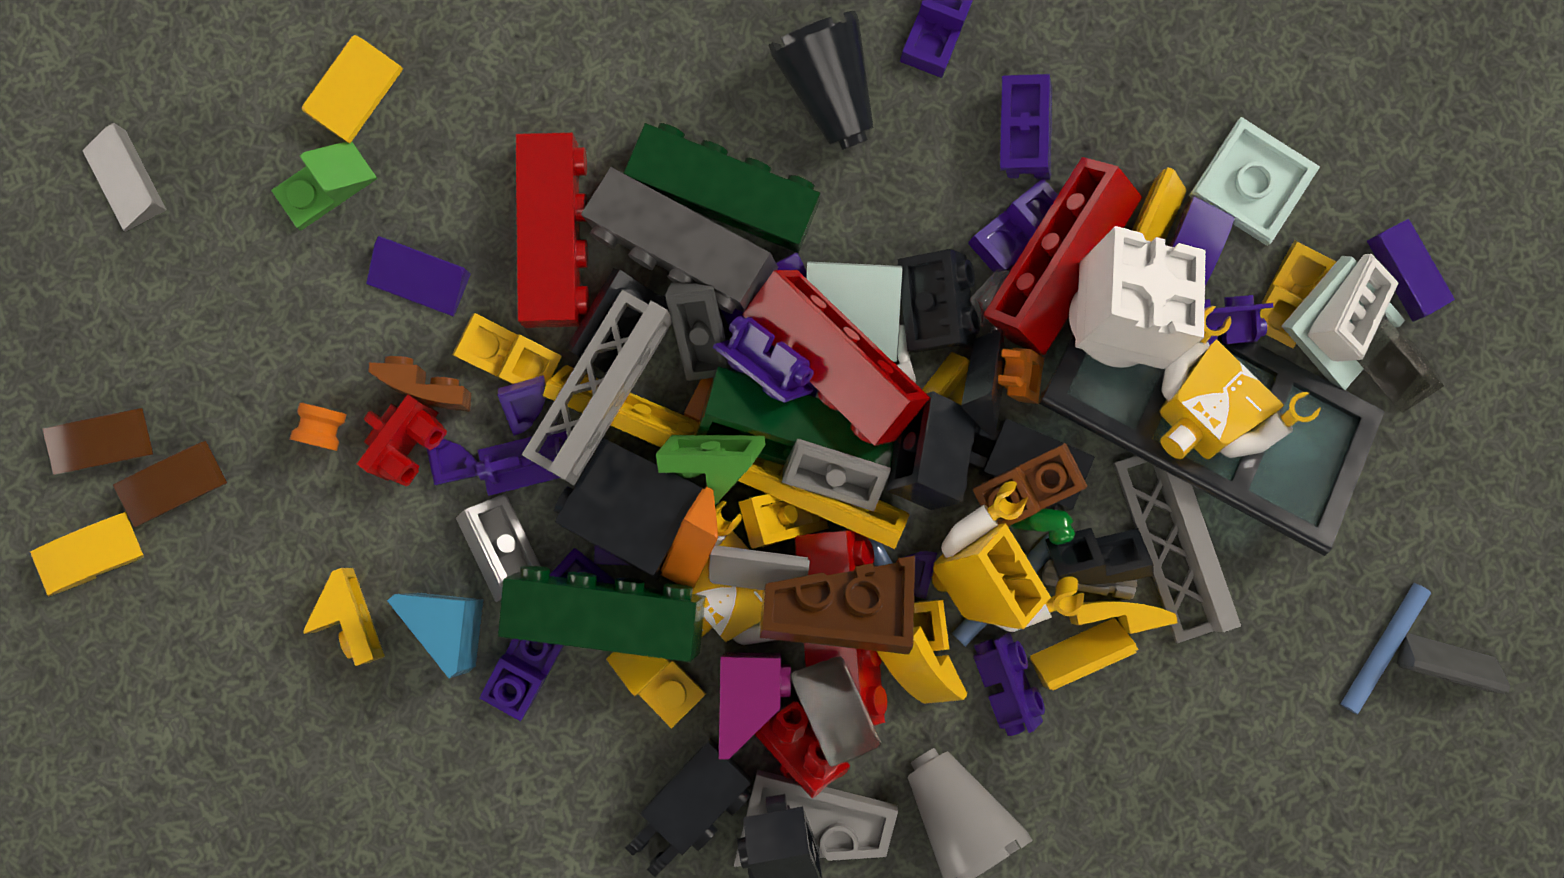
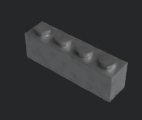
M612 167L608 170L581 214L593 228L590 232L592 237L614 249L617 243L631 250L628 254L629 257L650 270H653L655 265L664 268L670 272L667 277L672 282L713 286L718 308L730 314L733 313L735 308L744 312L772 272L778 269L770 252Z

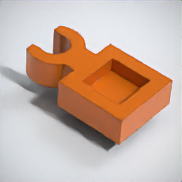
M1003 349L1001 356L1005 358L1006 364L1003 375H998V383L1007 389L1009 397L1018 402L1038 404L1044 357L1032 349Z

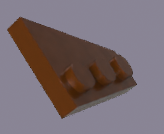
M915 555L898 558L897 563L874 567L873 563L856 566L854 571L828 576L824 573L766 583L762 598L760 638L909 655L913 648Z

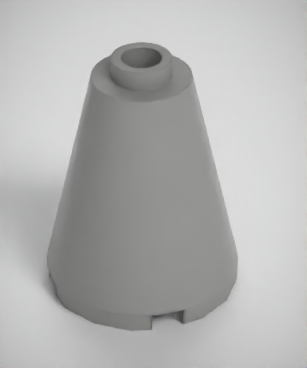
M933 748L910 763L915 771L908 776V780L942 878H976L1020 849L1019 846L1023 848L1033 841L1028 831L948 751L939 755L936 749Z

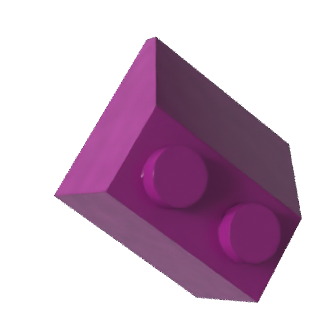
M724 652L721 656L719 759H730L780 710L781 697H790L791 664H781V653Z

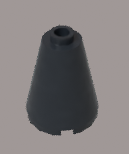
M856 11L844 12L843 14L846 19L844 23L840 21L834 24L832 17H828L781 37L784 47H782V44L774 42L769 44L771 56L828 143L831 145L839 142L842 150L867 141L868 138L865 131L874 128L860 23Z

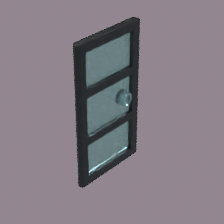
M1072 334L1046 389L1040 394V405L1323 556H1326L1332 550L1336 535L1385 411L1255 342L1222 344V335H1219L1218 341L1284 404L1278 412L1283 414L1289 410L1291 399L1301 392H1308L1309 394L1298 400L1294 406L1299 416L1308 417L1321 407V410L1314 420L1304 423L1298 421L1292 425L1293 432L1262 453L1229 458L1219 452L1212 458L1206 459L1193 448L1183 459H1177L1165 451L1160 441L1161 437L1172 427L1160 414V409L1167 400L1162 393L1165 369L1140 363L1123 368L1105 365L1092 358L1083 349L1076 348V339Z

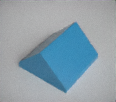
M405 593L394 594L387 600L448 678L468 673L476 667L483 599Z

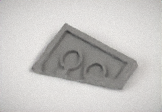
M757 770L746 817L767 813L766 797L785 794L787 805H790V809L803 806L819 848L820 858L833 861L887 856L898 814V805L825 787L812 799L795 779ZM743 826L741 838H742V837H745V829H744V826ZM738 850L734 867L741 866Z

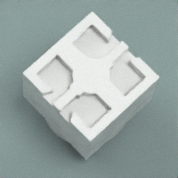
M1115 226L1080 261L1078 291L1074 295L1069 308V322L1076 339L1075 347L1083 349L1095 360L1112 367L1123 368L1140 363L1160 369L1167 368L1204 338L1205 250L1178 243L1175 247L1166 246L1165 239L1158 237L1152 241H1147L1143 233Z

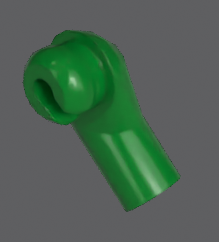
M1043 508L1038 513L1010 525L1018 530L1048 531L1049 541L1055 545L1067 543L1075 536V531L1071 526L1074 520L1067 512Z

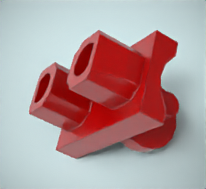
M409 394L399 407L391 403L382 417L372 411H368L363 419L373 429L364 440V443L369 448L360 458L357 465L367 473L387 481L392 480L404 486L410 485L418 474L420 467L408 457L417 442L423 447L432 450L440 444L447 434V430L436 419L439 412Z
M792 702L771 717L755 735L781 763L780 772L786 778L793 777L813 799L831 782L845 775L851 765L840 754L841 749L830 737L825 738L819 730H811V722L808 719L809 714L798 702Z

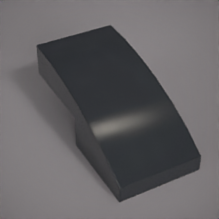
M1092 528L1075 531V536L1071 541L1059 545L1051 543L1049 538L1045 539V545L1058 581L1064 577H1074L1078 580V584H1106L1154 576V564L1139 528L1095 538Z

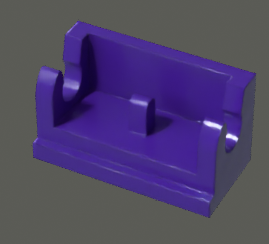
M1050 74L1002 76L1001 171L1006 170L1008 178L1018 179L1019 174H1034L1036 179L1044 178L1051 180L1052 84Z

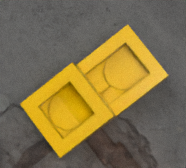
M1294 240L1261 303H1273L1274 308L1260 309V317L1264 318L1267 323V336L1294 349L1296 343L1282 328V325L1337 261Z
M476 313L472 314L452 353L453 356L511 384L544 375L545 383H547L562 357L522 335H517Z
M126 512L69 533L30 551L48 597L96 579L97 575L144 557Z
M1120 601L1083 602L1080 612L1075 616H1069L1071 624L1083 625L1118 617L1119 623L1129 634L1178 623L1176 614L1145 604Z
M921 626L913 627V648L909 655L877 651L897 682L923 704L964 700L967 696V692L949 655L935 656Z

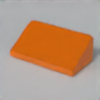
M709 487L701 490L684 517L661 568L662 576L676 584L691 586L693 589L718 539L714 492Z

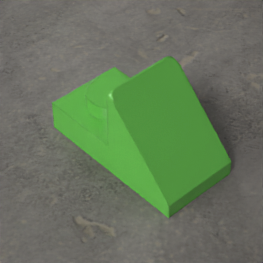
M342 142L306 151L299 155L306 167L271 191L296 228L301 231L378 178L354 143Z
M671 435L656 454L658 473H676V475L682 478H692L705 473L707 487L713 490L716 505L752 466L766 445L765 436Z

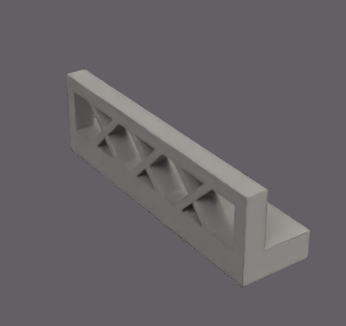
M621 291L522 453L524 457L574 486L672 324V317L668 310L653 301L647 304L626 291ZM629 306L641 313L642 316L630 336L621 339L617 322L626 307ZM613 331L615 341L605 343ZM617 349L618 355L605 377L596 380L592 363L597 355ZM586 373H588L590 382L580 384ZM592 390L593 397L579 420L571 421L567 404L572 396ZM562 414L564 424L555 426V424L557 423L558 419ZM567 432L568 438L553 462L538 453L549 435Z
M1134 456L1113 463L1135 528H1139L1154 564V576L1152 577L1163 609L1176 614L1178 623L1169 625L1175 643H1180L1213 631L1226 632L1241 627L1192 485L1154 466L1158 481L1149 496L1133 488L1127 471L1128 468L1146 463L1147 461ZM1161 489L1167 504L1156 499ZM1137 497L1147 501L1143 509V512L1141 511ZM1153 505L1169 512L1174 523L1166 541L1148 531L1145 521ZM1176 534L1178 535L1182 549L1172 544ZM1153 542L1163 546L1159 556L1156 554ZM1169 550L1185 557L1188 563L1189 571L1182 586L1164 577L1161 566ZM1192 579L1198 594L1188 590ZM1168 586L1179 591L1174 602ZM1185 595L1202 603L1208 622L1183 630L1177 611Z

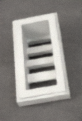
M1364 254L1319 314L1308 333V337L1333 361L1363 360L1396 290L1397 280L1372 254ZM1368 282L1376 289L1374 293L1366 287ZM1359 301L1364 304L1363 307L1358 303Z

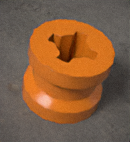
M299 403L297 413L300 416L298 427L292 430L290 440L337 451L339 446V440L336 437L339 426L345 423L347 414Z

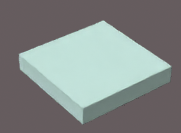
M1240 117L1189 196L1191 198L1195 196L1235 217L1233 222L1235 226L1268 246L1272 243L1320 166Z
M1350 256L1340 257L1282 325V328L1328 381L1343 390L1349 387L1405 321L1389 302L1363 360L1333 361L1308 337V333L1319 314L1356 266L1357 261ZM1369 282L1367 283L1366 287L1374 293L1376 289ZM1361 301L1358 302L1362 307L1364 306Z
M807 262L806 279L893 362H897L902 266Z

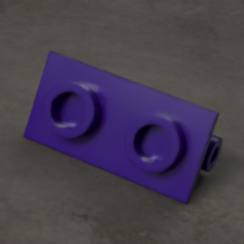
M1254 295L1224 297L1225 307L1214 308L1206 318L1207 327L1211 330H1216L1217 327L1223 325L1228 316L1231 317V325L1228 331L1222 334V344L1257 342L1260 337H1264L1267 333V323L1264 318L1260 317V309L1274 308L1273 303L1254 304ZM1205 299L1204 309L1211 306L1210 299ZM1211 336L1207 342L1211 345L1216 339L1218 340V336Z
M736 317L729 327V331L733 334L731 340L719 342L713 346V349L728 359V364L732 368L746 373L763 386V391L768 396L784 403L811 394L813 391L807 385L814 374V371L809 367L810 362L784 342L777 343L771 354L769 349L775 336L751 317Z
M567 432L549 435L538 453L553 462L568 438ZM532 437L478 450L480 462L476 463L477 472L480 480H485L488 496L559 479L560 477L522 455Z
M1010 632L1004 633L994 640L996 647L992 639L975 644L974 647L977 654L973 655L984 687L1001 683L1004 691L988 696L999 728H1005L1007 736H1013L1026 730L1023 724L1025 723L1028 733L1033 732L1043 722L1041 715L1045 714V706L1039 690L1036 687H1030L1024 669L1028 668V661L1023 646L1019 641L1013 642Z

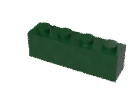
M647 123L644 124L624 171L625 175L696 213L796 253L800 252L820 203V192L813 190L815 185L812 182L796 175H789L788 179L770 173L771 167L757 159L745 158L743 162L727 156L728 150L714 142L703 140L700 145L684 138L685 134L681 130L671 125L659 123L657 128Z
M718 366L706 396L696 435L765 436L766 445L758 455V458L781 465L785 464L798 438L891 467L895 441L874 446L856 436L850 427L852 423L840 411L828 407L819 398L805 395L783 403L768 396L763 391V386L746 373Z
M521 566L520 572L503 578L498 637L691 662L700 653L706 596L692 594L693 587L664 584L663 590L644 588V580L635 578H616L615 584L597 582L596 574L587 572H568L567 578L549 576V568L540 566Z

